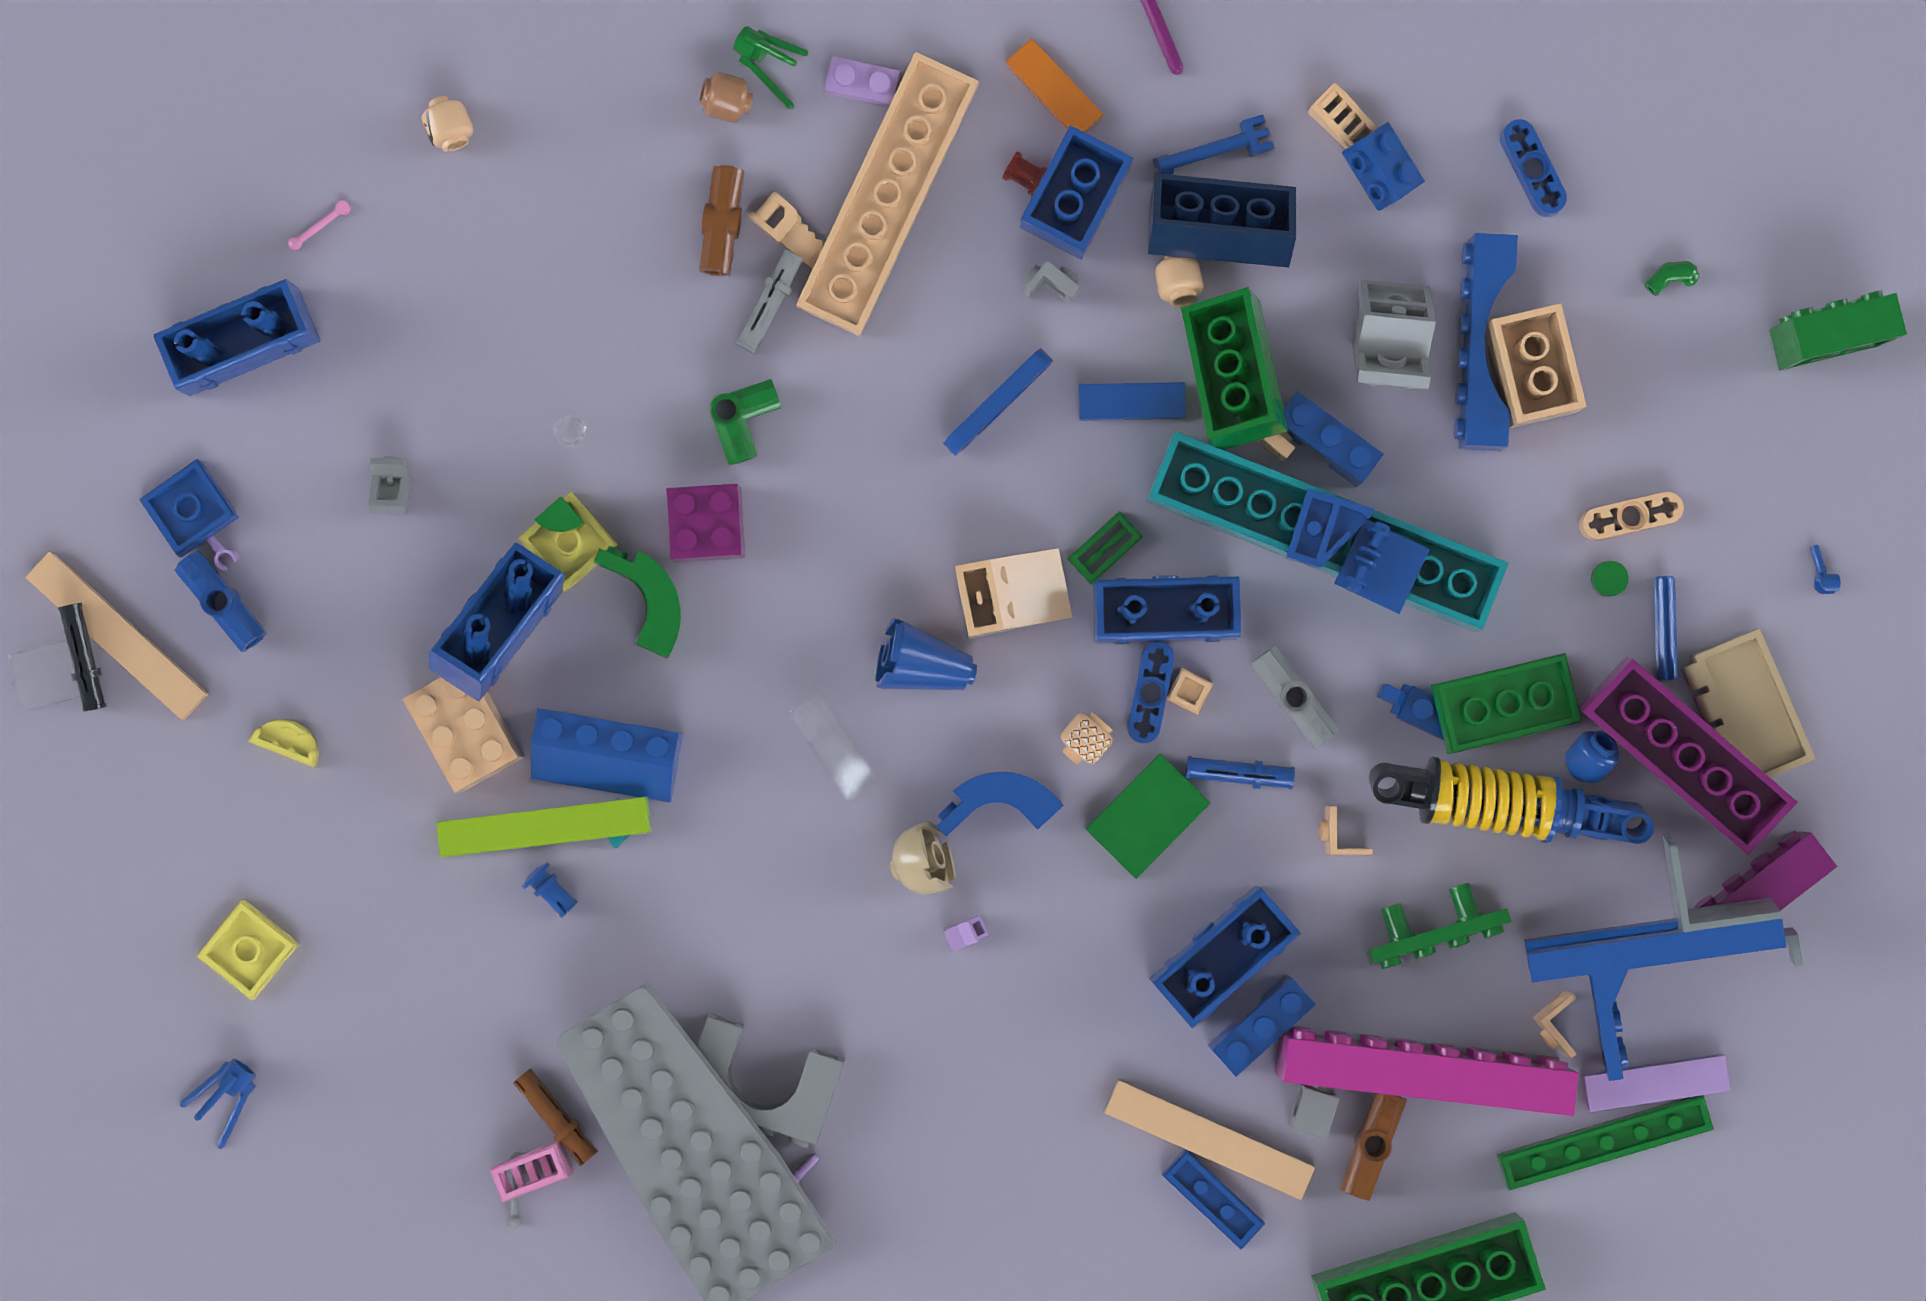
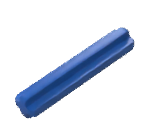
M1658 576L1654 579L1656 677L1658 680H1675L1678 677L1675 578L1673 576Z

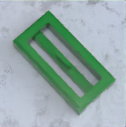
M1119 511L1069 556L1067 560L1092 585L1095 580L1104 574L1143 536ZM1120 522L1123 527L1082 564L1078 558L1116 523ZM1129 532L1133 537L1091 574L1087 569Z

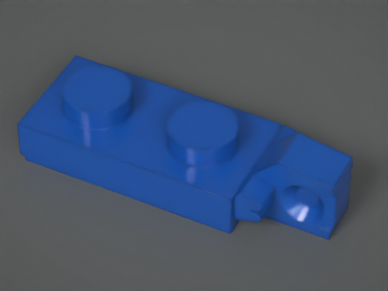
M1386 683L1382 684L1376 697L1393 705L1390 713L1396 715L1397 719L1444 741L1433 695L1407 684H1403L1401 690Z

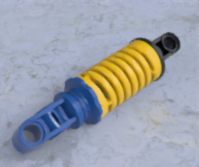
M1435 756L1429 759L1426 769L1380 763L1374 766L1369 773V783L1378 801L1384 804L1418 808L1420 821L1423 824L1447 825L1451 821L1454 827H1460L1464 822L1467 829H1474L1477 825L1479 830L1485 832L1491 827L1494 833L1499 834L1504 830L1509 836L1515 835L1519 829V833L1523 838H1528L1532 834V836H1535L1543 843L1551 842L1555 833L1564 834L1567 838L1573 839L1580 834L1601 840L1611 839L1641 844L1648 841L1654 833V823L1640 804L1614 800L1600 795H1584V791L1578 788H1573L1571 791L1562 789L1559 776L1537 775L1533 777L1528 773L1519 775L1515 771L1505 772L1498 768L1492 771V769L1486 766L1478 768L1476 765L1469 764L1465 766L1460 762L1450 765L1446 760ZM1386 777L1396 779L1395 784L1391 788L1381 789L1378 787L1379 782ZM1632 818H1642L1641 823L1637 827L1626 828L1627 823Z

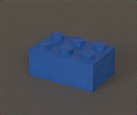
M1070 125L1021 217L1020 228L1082 260L1131 168L1133 157Z

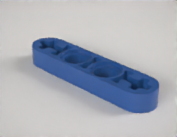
M1042 348L1038 349L947 437L943 444L954 456L961 453L1054 360Z

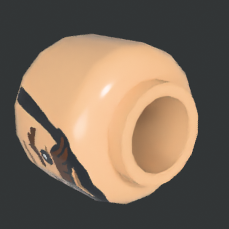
M440 96L431 100L428 103L429 108L424 111L421 118L432 146L442 148L444 152H451L465 147L469 143V137L473 134V125L465 105L458 100H449L448 96Z

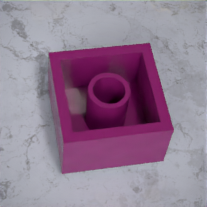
M738 484L666 488L670 559L672 561L691 562L745 558L742 492Z

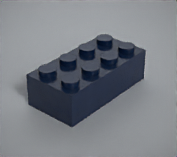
M1155 173L1149 211L1148 254L1290 267L1296 241V187Z

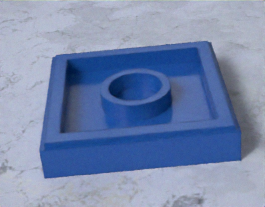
M199 459L194 460L139 499L175 554L180 558L239 518L228 499Z

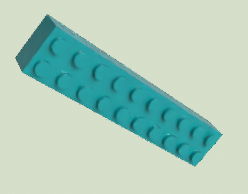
M1175 431L1171 436L1146 502L1286 557L1308 488L1344 500L1348 499ZM1374 510V514L1368 519L1369 521L1386 524L1390 527V531L1430 549L1405 601V605L1474 632L1483 630L1509 563ZM1358 531L1320 569L1312 568L1337 577Z

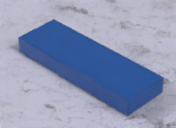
M1185 382L1079 384V421L1186 418Z
M1184 1149L1162 1173V1176L1240 1250L1265 1225V1222L1189 1150Z

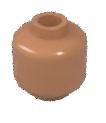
M716 72L711 78L704 79L699 105L704 106V113L708 117L735 123L740 119L742 113L749 114L753 94L747 92L748 86L745 79Z

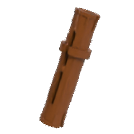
M531 1068L513 1082L514 1086L525 1096L530 1105L556 1135L553 1137L557 1143L561 1142L568 1149L579 1166H582L598 1152L579 1129L580 1123L576 1119L574 1121L571 1119Z

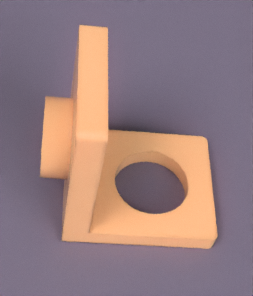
M1325 806V820L1319 821V840L1325 841V853L1329 855H1373V849L1337 848V806Z
M1565 990L1532 1018L1542 1028V1031L1539 1033L1542 1040L1552 1050L1558 1048L1563 1055L1572 1059L1577 1053L1550 1022L1553 1017L1577 998L1573 993Z

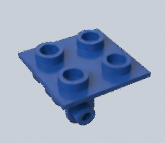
M1367 520L1359 529L1334 584L1400 614L1430 549L1390 531V527L1381 522L1373 523Z

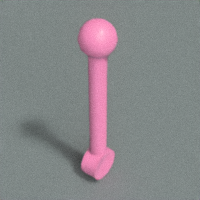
M344 200L338 201L334 211L299 237L290 238L288 241L289 248L293 251L300 250L304 241L336 217L348 215L351 210L348 202Z

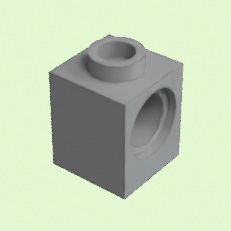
M1300 1084L1288 1124L1294 1130L1327 1140L1340 1098L1336 1094L1331 1093L1332 1088Z

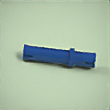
M1192 756L1187 758L1186 779L1193 778L1249 784L1254 789H1260L1261 786L1292 790L1294 785V767L1263 765V761L1257 760L1252 764L1193 758Z

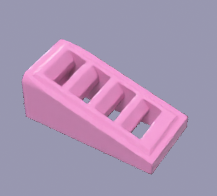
M556 1141L489 1169L502 1202L568 1178L573 1173V1167L564 1145ZM548 1154H551L554 1164L556 1166L557 1171L555 1172L549 1160ZM535 1159L539 1160L545 1175L541 1178L534 1163ZM524 1164L531 1182L526 1184L519 1165ZM511 1169L517 1188H511L506 1170Z

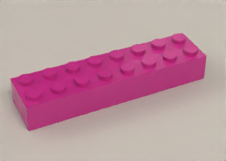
M1292 1026L1289 1032H1285L1278 1039L1275 1074L1286 1083L1574 1116L1579 1074L1568 1067V1062L1560 1061L1558 1057L1538 1055L1537 1061H1533L1532 1058L1525 1057L1523 1053L1502 1051V1057L1496 1056L1495 1053L1488 1052V1049L1467 1047L1466 1052H1460V1049L1453 1048V1045L1435 1042L1431 1043V1048H1424V1045L1417 1044L1415 1040L1396 1038L1395 1044H1389L1388 1041L1382 1040L1380 1036L1360 1034V1040H1355L1351 1036H1347L1345 1032L1325 1030L1324 1036L1316 1035V1032H1312L1310 1028Z

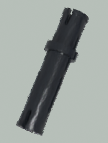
M82 602L58 607L74 668V673L71 676L73 681H77L83 712L106 707L99 676L102 675L101 668H96L82 610Z

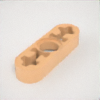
M1673 492L1653 494L1588 510L1579 520V529L1585 538L1592 541L1611 538L1676 522L1683 514L1684 505L1682 499ZM1662 499H1664L1666 504L1673 505V510L1668 512L1669 518L1666 517L1665 513L1649 516L1648 509L1662 505ZM1627 506L1635 507L1640 513V521L1636 526H1629L1622 519V512ZM1594 515H1596L1598 520L1613 517L1614 524L1601 527L1600 534H1598L1595 528L1590 529L1589 522L1594 520Z

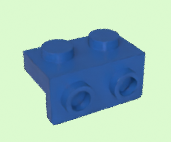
M1389 122L1378 127L1342 151L1344 158L1378 211L1400 200L1425 182Z

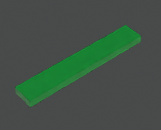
M1704 1095L1683 1098L1497 1154L1506 1188L1510 1191L1714 1130Z

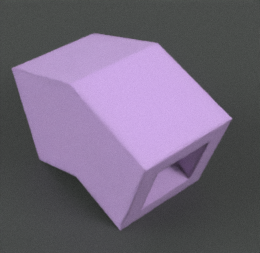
M980 915L943 930L952 952L989 936Z

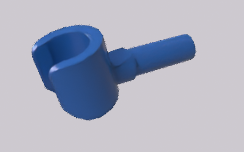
M1819 545L1811 546L1810 550L1817 573L1814 579V588L1821 594H1834L1835 591L1840 590V576L1838 574H1827Z

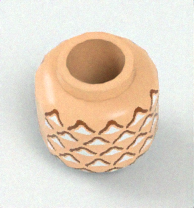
M1093 711L1089 715L1079 713L1060 735L1062 742L1066 745L1062 752L1077 765L1082 760L1087 764H1095L1112 746L1113 738L1110 733L1113 729Z

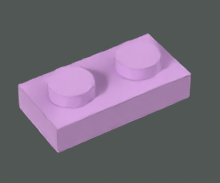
M832 56L824 91L830 95L889 107L898 89L901 73L900 70Z

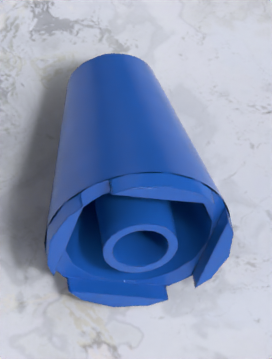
M893 618L890 621L885 635H889L891 638L887 640L885 646L881 645L876 665L875 681L879 682L876 685L877 688L964 690L967 684H973L977 673V664H973L971 655L903 620Z

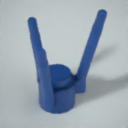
M235 1058L230 1063L225 1062L215 1074L180 1102L182 1108L186 1107L219 1081L217 1083L219 1088L195 1114L194 1119L199 1121L224 1093L232 1097L237 1093H241L217 1144L219 1149L224 1148L249 1094L256 1087L251 1082L256 1074L247 1065Z

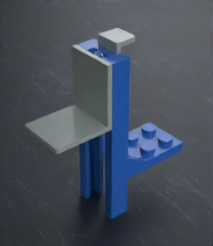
M1670 833L1662 834L1676 918L1524 939L1532 983L1589 975L1603 1063L1609 1081L1624 1079L1622 1068L1629 1067L1622 1036L1617 1037L1616 1032H1623L1620 1011L1615 1001L1628 969L1787 948L1786 943H1788L1791 962L1795 967L1803 966L1798 933L1793 927L1784 928L1781 911L1771 897L1687 909L1678 848Z

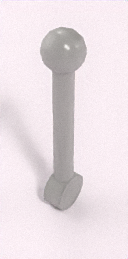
M519 1152L513 1153L510 1156V1159H513L522 1154ZM512 1174V1189H515L517 1185ZM519 1196L511 1199V1215L507 1219L508 1226L513 1229L518 1228L521 1224V1218L518 1216Z

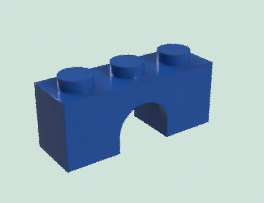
M1298 391L1283 408L1288 428L1287 433L1291 436L1292 441L1299 446L1301 444L1306 445L1319 453L1329 462V468L1355 487H1358L1366 480L1384 455Z
M1286 974L1260 997L1262 999L1261 1002L1247 1016L1236 1023L1230 1024L1208 1044L1210 1049L1235 1077L1316 1005L1289 975Z

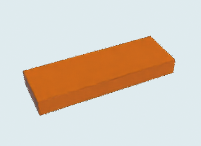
M1032 38L1006 61V66L1066 130L1071 125L1086 133L1103 117V113Z

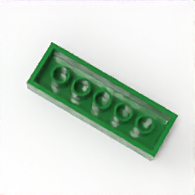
M1515 1212L1311 1275L1318 1301H1512L1546 1290L1525 1220Z

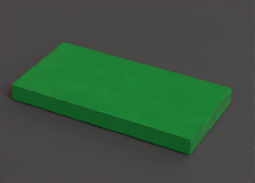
M1566 653L1431 685L1447 754H1454L1582 722Z

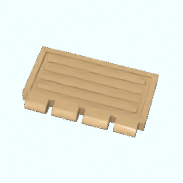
M1760 628L1753 629L1691 656L1693 663L1682 667L1692 691L1701 687L1705 688L1706 692L1695 696L1705 722L1709 723L1718 719L1719 725L1712 728L1768 777L1772 778L1816 759Z

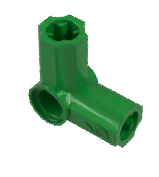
M772 379L731 393L719 394L711 402V418L729 466L758 457L746 420L781 409ZM721 402H731L735 406L736 414L733 418L723 420L717 416L716 407Z

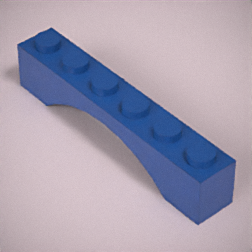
M1475 233L1468 240V243L1463 245L1462 264H1467V276L1462 278L1460 286V298L1465 299V313H1461L1459 317V334H1464L1463 348H1459L1457 355V368L1462 369V383L1457 384L1455 394L1456 404H1461L1460 418H1456L1454 424V439L1459 440V449L1502 451L1509 444L1510 411L1499 397L1490 378L1485 354V334L1487 320L1494 300L1505 282L1516 271L1518 235Z

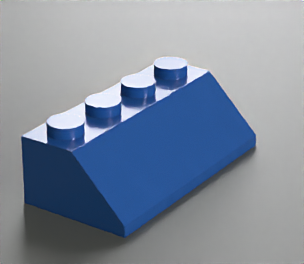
M537 708L531 741V779L640 798L648 797L651 800L671 803L683 733Z

